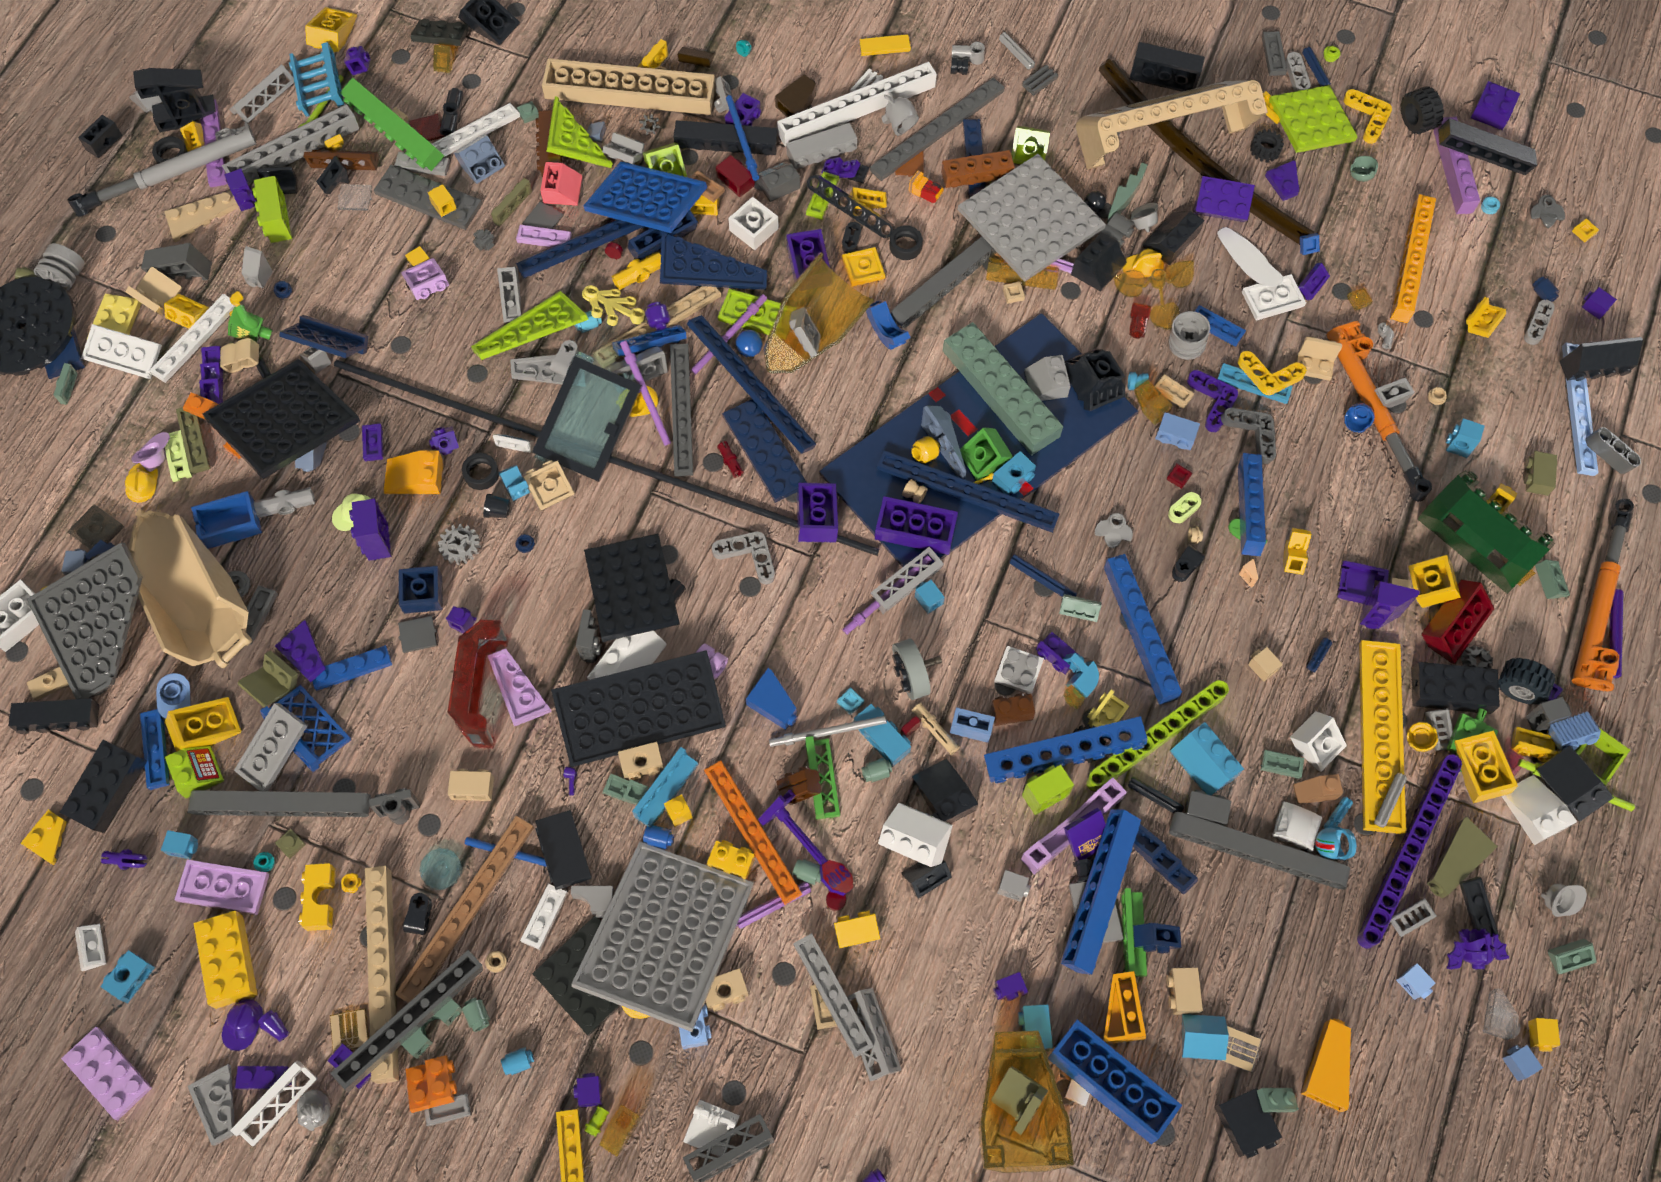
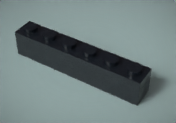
M1450 118L1438 129L1439 145L1525 176L1537 166L1536 150Z
M679 120L675 122L673 138L674 143H677L680 149L744 153L735 125ZM742 125L751 154L776 155L778 128Z

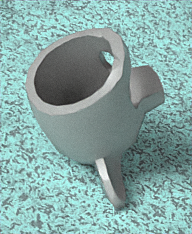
M884 95V98L888 100V104L886 106V114L882 116V121L884 124L891 123L894 133L897 136H901L918 122L917 111L912 102L907 98L898 97L893 99L889 95Z

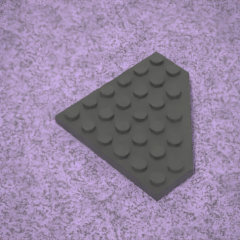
M126 543L117 544L27 598L76 699L92 698L115 684L143 578Z

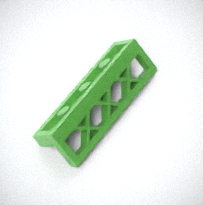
M813 736L805 737L808 766L810 769L818 771V766L821 762L829 767V771L825 776L819 773V777L822 779L819 783L822 785L826 781L832 786V790L828 795L821 791L820 794L813 796L816 820L840 817L829 739L814 740ZM826 745V752L822 757L815 753V746ZM827 800L834 804L835 812L824 813L823 805Z
M1124 888L1121 893L1125 972L1134 971L1135 977H1146V952L1143 951V948L1134 946L1133 926L1144 924L1143 893L1131 892V888Z

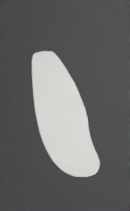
M1227 227L1217 232L1219 239L1229 254L1249 277L1268 287H1275L1283 282L1281 273L1247 239Z

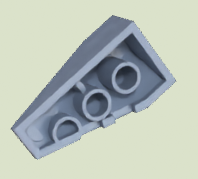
M941 406L923 407L921 426L930 437L938 441L940 445L939 451L957 476L965 479L966 469L950 414L944 411Z

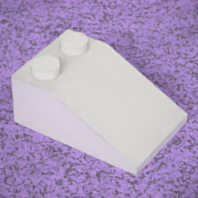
M1534 775L1517 783L1518 787L1511 794L1502 796L1534 845L1577 822L1566 804Z

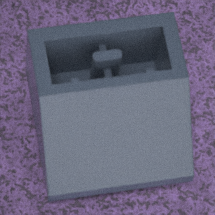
M481 135L454 152L461 167L476 184L505 167L487 135Z

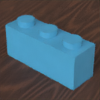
M870 704L853 718V722L884 716V713L879 707L875 708ZM887 721V724L858 729L886 761L889 760L892 767L911 751V742L905 735L901 736L897 732L898 729L892 721Z

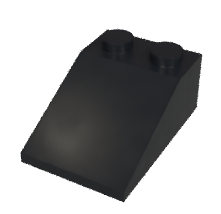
M469 0L460 10L458 16L460 20L468 24L470 29L499 46L521 23L497 0Z
M1570 745L1535 768L1551 791L1566 804L1574 818L1579 822L1614 798L1603 782Z
M947 758L912 776L932 814L936 812L940 820L952 824L977 810L978 803Z

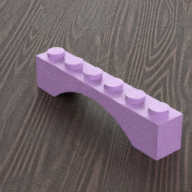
M1111 778L1063 823L1023 853L1021 861L1035 875L1070 845L1064 827L1096 808L1100 809L1104 816L1124 798L1127 792L1114 778Z

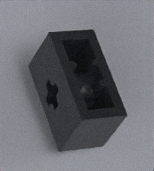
M101 115L78 139L86 151L100 158L122 134L114 121Z

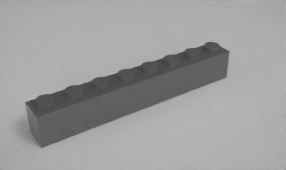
M467 950L330 1074L349 1093L483 971L482 964Z

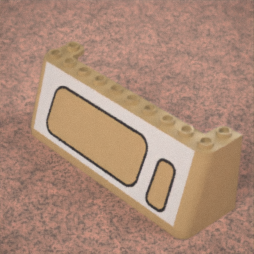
M1254 80L1224 81L1083 116L1077 121L1076 130L1087 170L1103 166L1105 164L1103 157L1107 153L1114 152L1119 147L1118 132L1218 107L1223 109L1229 134L1245 130L1268 113L1261 86Z

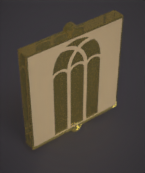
M365 1008L354 1011L346 1010L344 1013L330 1015L333 1053L342 1043L354 1051V1049H358L369 1039Z

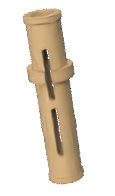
M919 703L912 709V712L923 723L922 726L929 729L950 755L959 750L960 746L956 744L936 721L937 718L931 715L922 703Z

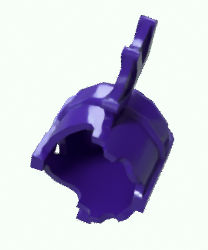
M1461 929L1459 931L1460 942L1454 941V949L1452 952L1447 953L1449 962L1446 968L1450 970L1460 968L1462 960L1472 964V969H1485V965L1491 963L1494 958L1496 960L1509 959L1506 953L1507 944L1501 943L1497 934L1490 936L1486 929H1481L1480 931L1477 929H1472L1471 931Z

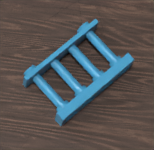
M328 42L321 44V54L297 61L293 53L289 54L291 60L289 66L293 72L298 98L296 105L299 111H303L306 117L309 116V106L330 99L334 100L337 106L345 105L343 95L340 94L342 89L335 54ZM322 60L325 62L323 67L301 73V67ZM327 74L326 80L307 86L303 84V80ZM327 86L330 88L328 93L306 100V93Z

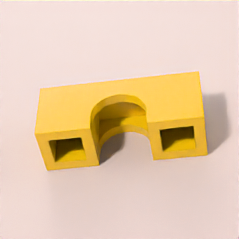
M330 863L305 865V871L302 872L304 892H301L300 901L303 904V910L299 914V923L307 931L332 930L333 908L328 904L319 905L317 901L319 894L323 890L335 889L336 868Z

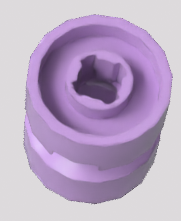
M704 643L697 652L707 650L713 677L716 679L725 669L728 657L720 652L715 653L714 648Z

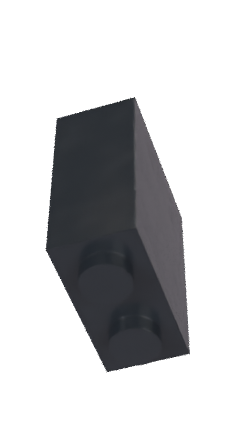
M1258 1088L1214 1107L1238 1157L1245 1155L1247 1159L1259 1154L1257 1149L1265 1147L1268 1150L1277 1146V1140L1282 1138L1270 1112H1263L1257 1094Z

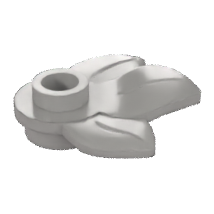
M1119 513L1112 514L1107 520L1100 521L1095 528V535L1105 536L1104 540L1109 548L1117 547L1121 540L1131 541L1133 536L1132 529L1126 525L1124 516ZM1117 521L1119 525H1115L1113 522Z

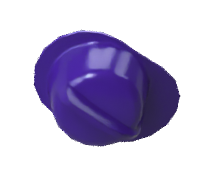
M250 999L241 1000L229 1010L221 1036L224 1045L230 1050L240 1051L246 1049L253 1042L260 1026L258 1020L263 1016L262 1007L258 1002Z

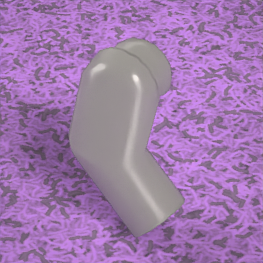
M1383 322L1377 327L1378 333L1384 339L1382 347L1390 349L1394 332Z

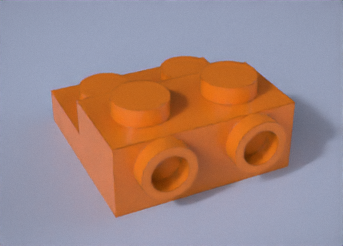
M446 1055L425 1060L423 1065L406 1069L409 1109L411 1113L455 1102L454 1094L457 1093V1086L455 1080L452 1081V1073H455L453 1060H449Z

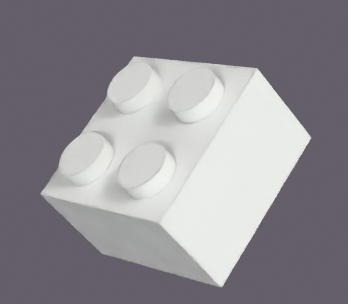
M754 197L750 198L728 218L729 231L754 250L779 229L778 216Z

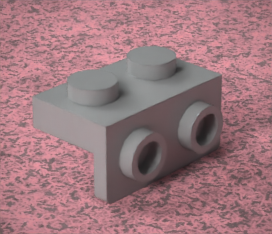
M614 132L611 142L603 146L602 152L608 154L610 158H618L625 163L634 164L642 159L645 144Z

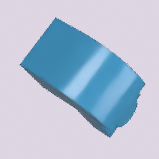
M517 465L498 472L513 501L530 493L527 482L523 479Z
M1067 654L1063 660L1070 665V669L1075 674L1067 682L1066 686L1078 698L1088 697L1098 684V668L1094 661L1084 663L1083 657L1079 654Z

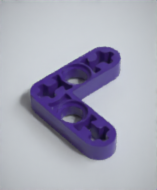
M1194 370L1189 374L1187 384L1191 388L1217 400L1205 422V427L1208 431L1217 432L1223 425L1221 421L1223 412H1219L1217 406H1224L1226 409L1232 408L1238 397V391L1229 384L1201 371ZM1214 384L1217 387V390H1210L1208 388V385ZM1230 393V394H1232V395L1230 396V398H1229V400H1228V402H1227V401L1225 400V398H1226L1227 394ZM1216 416L1218 420L1215 425H1212L1211 423Z

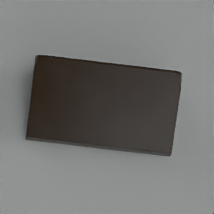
M682 47L677 54L679 62L709 68L714 58V53Z

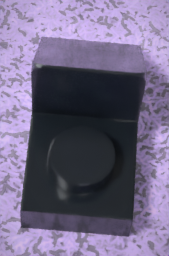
M334 156L316 181L325 194L330 195L339 182L349 184L347 170L337 156Z

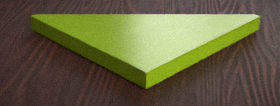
M555 96L546 151L612 168L613 162L606 158L602 152L603 150L596 142L594 143L591 140L587 131L576 122L572 113Z

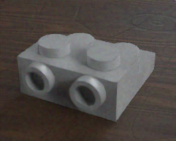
M805 307L791 312L789 324L798 337L800 344L803 345L804 350L811 357L818 355L821 335Z

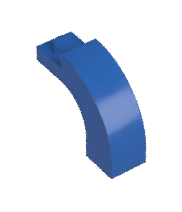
M877 300L864 306L874 331L888 349L892 350L905 344L906 340L910 339L909 332L900 329L894 322L886 301Z

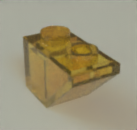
M1149 380L1134 389L1143 414L1154 425L1162 420L1165 412L1170 413L1172 404Z
M621 1104L608 1124L599 1145L618 1157L642 1118Z

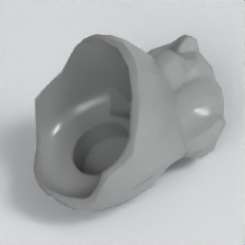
M309 1090L299 1098L297 1118L301 1126L314 1131V1128L320 1127L327 1122L330 1116V1102L327 1095L322 1091Z

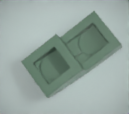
M610 773L602 793L637 805L649 787Z

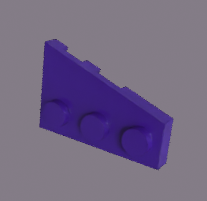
M305 620L275 645L310 682L326 669L315 645V640L311 635L310 627Z

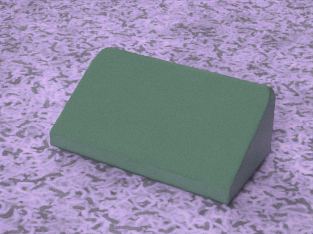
M1546 559L1535 565L1547 599L1570 596L1558 561Z
M1586 939L1548 950V955L1559 975L1597 963L1593 943Z

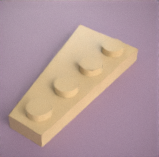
M230 190L164 212L172 238L177 242L181 240V236L192 234L195 232L194 229L199 226H206L210 224L212 219L216 217L221 218L239 208Z

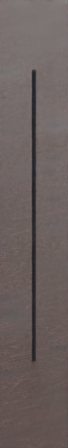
M339 360L334 362V367L535 437L540 435V430ZM551 434L547 440L598 459L602 453ZM611 456L609 463L798 528V520L614 456ZM837 534L836 542L878 556L880 549Z

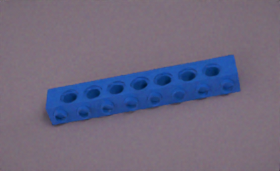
M1140 716L985 754L984 758L990 782L1003 783L1007 781V778L1014 777L1019 779L1025 777L1028 773H1043L1053 765L1055 767L1059 765L1065 767V764H1080L1089 758L1094 760L1105 757V754L1113 753V755L1121 754L1124 750L1130 748L1138 750L1147 744V735ZM1125 733L1130 736V739L1124 741L1119 736ZM1107 738L1111 743L1109 745H1102L1100 740ZM1088 743L1091 748L1083 750L1080 748V745ZM1063 748H1069L1071 753L1063 755L1060 751ZM1043 753H1050L1052 757L1044 760L1041 758V755ZM1025 757L1032 759V762L1028 765L1023 764L1021 761ZM1005 762H1010L1013 764V766L1010 769L1006 770L1002 768V765Z

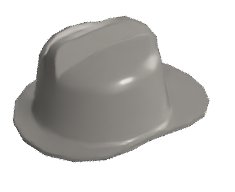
M1148 203L1132 212L1130 220L1134 222L1138 230L1145 229L1147 232H1150L1151 227L1158 223V204Z
M1553 884L1547 892L1541 893V897L1545 899V905L1552 911V914L1555 917L1570 916L1580 911L1585 904L1587 893L1586 889L1581 885L1566 886Z

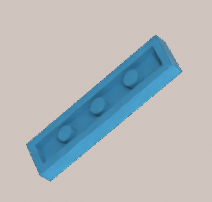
M1225 363L1222 364L1218 380L1233 387L1287 404L1293 388L1291 385L1273 395H1265L1242 369Z

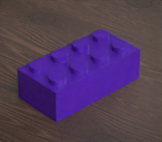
M883 496L875 530V540L922 550L930 547L936 553L949 555L958 512Z

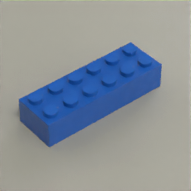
M1078 1019L1047 1058L1151 1145L1160 1138L1182 1107V1104Z

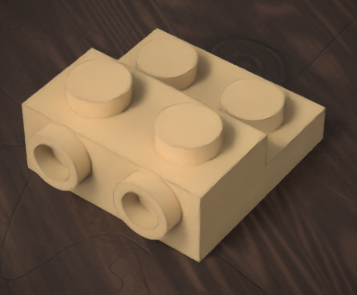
M550 460L542 464L543 468L537 471L533 468L525 473L526 476L523 477L540 511L574 495L558 461L553 462Z

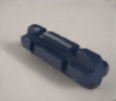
M1326 637L1321 640L1306 666L1308 670L1316 672L1332 645L1331 640Z

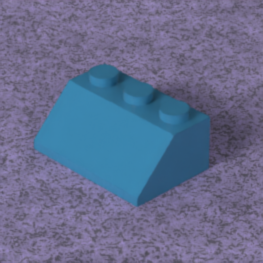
M1206 722L1189 733L1170 750L1200 789L1206 792L1207 795L1212 796L1237 778L1244 770L1242 765Z

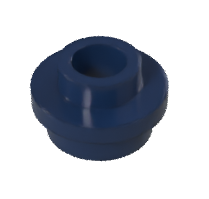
M280 281L274 286V294L281 299L287 298L292 294V287L289 283Z
M523 534L517 538L515 545L519 552L528 553L533 550L535 542L530 535Z

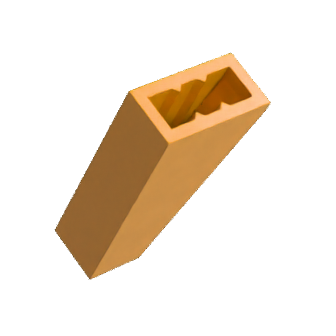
M1333 1018L1324 1023L1301 1091L1302 1095L1339 1112L1347 1111L1349 1108L1351 1028L1345 1026V1022Z

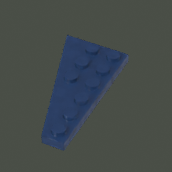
M662 231L660 284L766 290L767 270L748 263H742L733 257L721 255L717 251L696 243L687 242L683 238L674 237Z

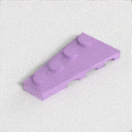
M507 649L488 655L514 727L552 712Z

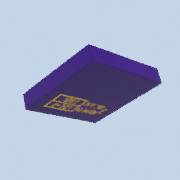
M1098 808L1064 827L1076 861L1086 859L1098 850L1106 825L1102 812Z

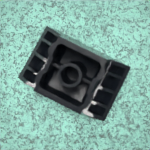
M1095 348L1064 361L1069 382L1077 393L1078 400L1084 401V410L1092 411L1125 397V385L1122 382L1125 375L1110 351Z

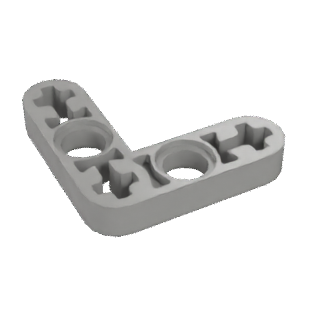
M752 532L718 540L713 543L712 554L716 559H726L751 553L758 580L762 584H770L774 581V567L763 533ZM756 538H758V540L760 541V544H756V542H755V539H756ZM746 540H749L750 547H747ZM742 542L744 547L742 549H735L734 544ZM718 547H722V553H719ZM764 554L767 556V559L764 562H759L756 559L757 556ZM763 567H766L769 578L763 576Z

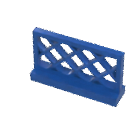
M301 685L276 702L280 703L283 707H289L288 710L292 712V707H303L302 716H295L303 722L305 720L316 721L315 729H305L303 732L314 733L313 742L303 741L301 736L293 749V752L312 772L319 769L320 763L351 741L346 732ZM299 693L304 695V703H293L294 697ZM266 706L260 710L263 719L266 718L272 706L270 708ZM316 708L317 716H305L306 709ZM319 721H328L330 723L329 730L318 729ZM317 733L328 734L327 742H316ZM331 734H340L344 738L338 743L330 742ZM315 746L326 747V752L318 757L314 753Z

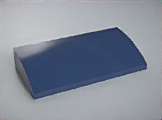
M74 325L71 331L72 337L66 348L55 360L45 366L49 379L60 376L64 363L71 364L76 371L86 368L84 360L81 359L82 353Z

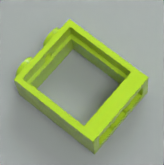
M1600 729V737L1593 745L1613 758L1602 776H1597L1606 786L1630 752V749ZM1587 744L1580 745L1574 751L1580 755Z

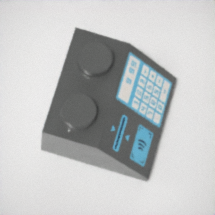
M782 162L758 173L759 179L756 182L769 202L800 189V175L792 163Z

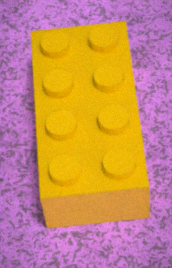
M235 910L195 922L194 929L207 1004L217 1009L258 996L243 915Z

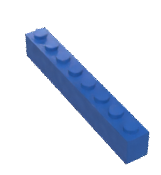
M1125 554L1108 558L1104 566L1105 573L1158 704L1161 705L1175 701L1179 698L1182 691Z
M1124 809L1110 810L1062 957L1061 964L1077 973L1093 974L1127 863L1133 850L1134 841L1139 831L1141 819Z

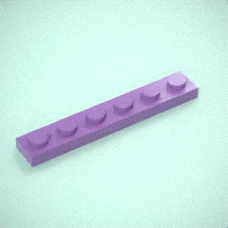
M214 99L216 112L200 119L204 145L216 141L215 134L221 130L216 99ZM225 158L206 164L210 187L228 184L224 175L226 173L222 167L225 164Z

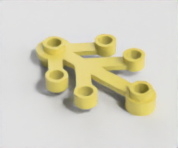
M588 285L582 291V297L591 304V315L594 318L602 317L603 309L598 305V302L604 305L608 315L607 323L611 326L618 324V316L615 315L614 310L630 317L634 324H641L644 321L645 311L640 308H634L636 299L632 296L620 298L621 292L618 289L599 291L597 287ZM625 304L626 307H628V308H634V309L629 310V309H627V308H625V307H623V306H621V305Z

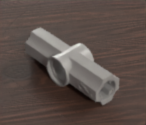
M311 487L293 492L281 490L276 492L273 497L254 501V508L258 518L276 513L287 515L293 513L296 508L315 504V497Z

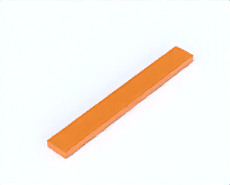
M720 760L704 769L706 776L783 904L786 905L802 895L801 890L723 762Z

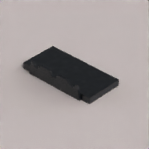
M571 810L536 820L537 828L535 829L550 880L554 883L555 890L592 879Z

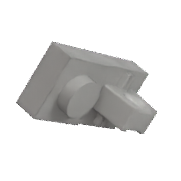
M720 76L715 79L717 86L715 89L720 98L714 102L715 108L719 113L725 110L729 111L726 97L728 95L732 96L729 84Z

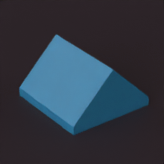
M1182 1014V1058L1226 1060L1229 1033L1225 1017Z

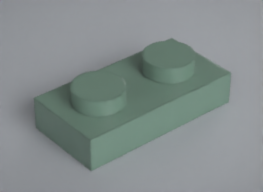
M1261 1088L1257 1090L1263 1112H1295L1299 1110L1292 1088Z

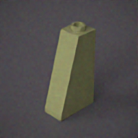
M1467 816L1456 825L1427 882L1430 890L1442 899L1449 895L1460 882L1498 847Z

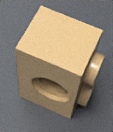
M657 742L618 752L623 775L626 780L631 779L634 781L647 774L650 776L657 775L660 771L664 770ZM639 760L647 761L644 766L636 765Z
M740 968L715 977L706 998L708 1010L719 1011L725 1008V1004L731 1002L738 1004L746 1000L745 997L749 995ZM726 986L731 989L728 996H721L719 994V990L722 987Z

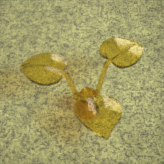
M1181 261L1172 264L1165 271L1163 269H1155L1151 277H1148L1146 283L1145 276L1136 270L1126 271L1116 275L1113 279L1116 288L1127 297L1141 295L1142 288H1146L1150 282L1154 288L1159 289L1161 305L1152 308L1150 320L1157 327L1169 330L1172 328L1173 320L1180 314V311L1173 302L1164 305L1163 287L1166 282L1168 284L1172 283L1176 288H1184L1190 285L1194 277V261Z

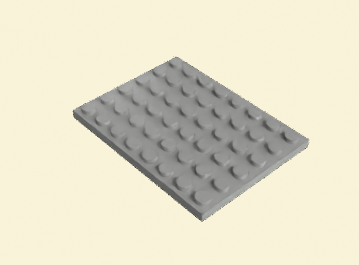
M639 842L573 979L572 987L693 1032L754 887V882Z

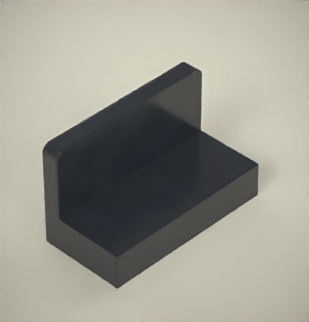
M292 167L257 169L260 179L275 176L283 194H297L298 179Z
M944 860L942 864L933 867L917 862L901 873L909 882L914 895L918 899L952 878Z

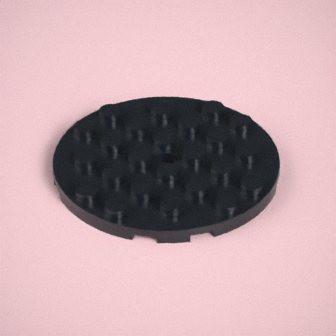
M23 277L10 281L0 287L1 375L13 374L21 376L30 374V371L36 368L42 369L55 360L68 345L72 337L73 325H76V311L74 310V302L71 296L58 283L50 279H43L42 277ZM20 323H26L25 327L20 329Z

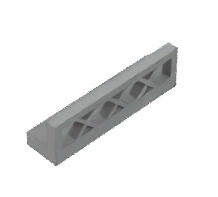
M281 64L229 110L233 114L237 113L244 122L249 123L294 83L293 76ZM282 73L290 80L287 84H279V76ZM268 85L276 86L275 95L267 94ZM256 96L264 97V104L262 106L255 105ZM244 106L252 107V115L248 118L241 111Z
M928 547L870 593L879 603L878 609L882 614L886 613L914 591L920 583L925 582L937 573L944 563ZM927 554L935 561L931 565L922 564L923 557ZM910 567H919V574L916 577L908 576V569ZM896 578L905 579L902 588L893 587V582ZM882 589L890 590V596L885 601L877 594Z
M873 988L859 990L847 996L849 1002L856 998L858 1009L855 1013L859 1020L864 1021L865 1031L874 1046L871 1053L867 1051L861 1054L870 1082L885 1075L901 1071L902 1069ZM874 1060L879 1063L881 1072L875 1074L873 1069Z

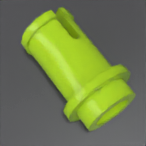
M597 1106L588 1124H585V1131L595 1137L597 1134H600V1128L609 1112Z

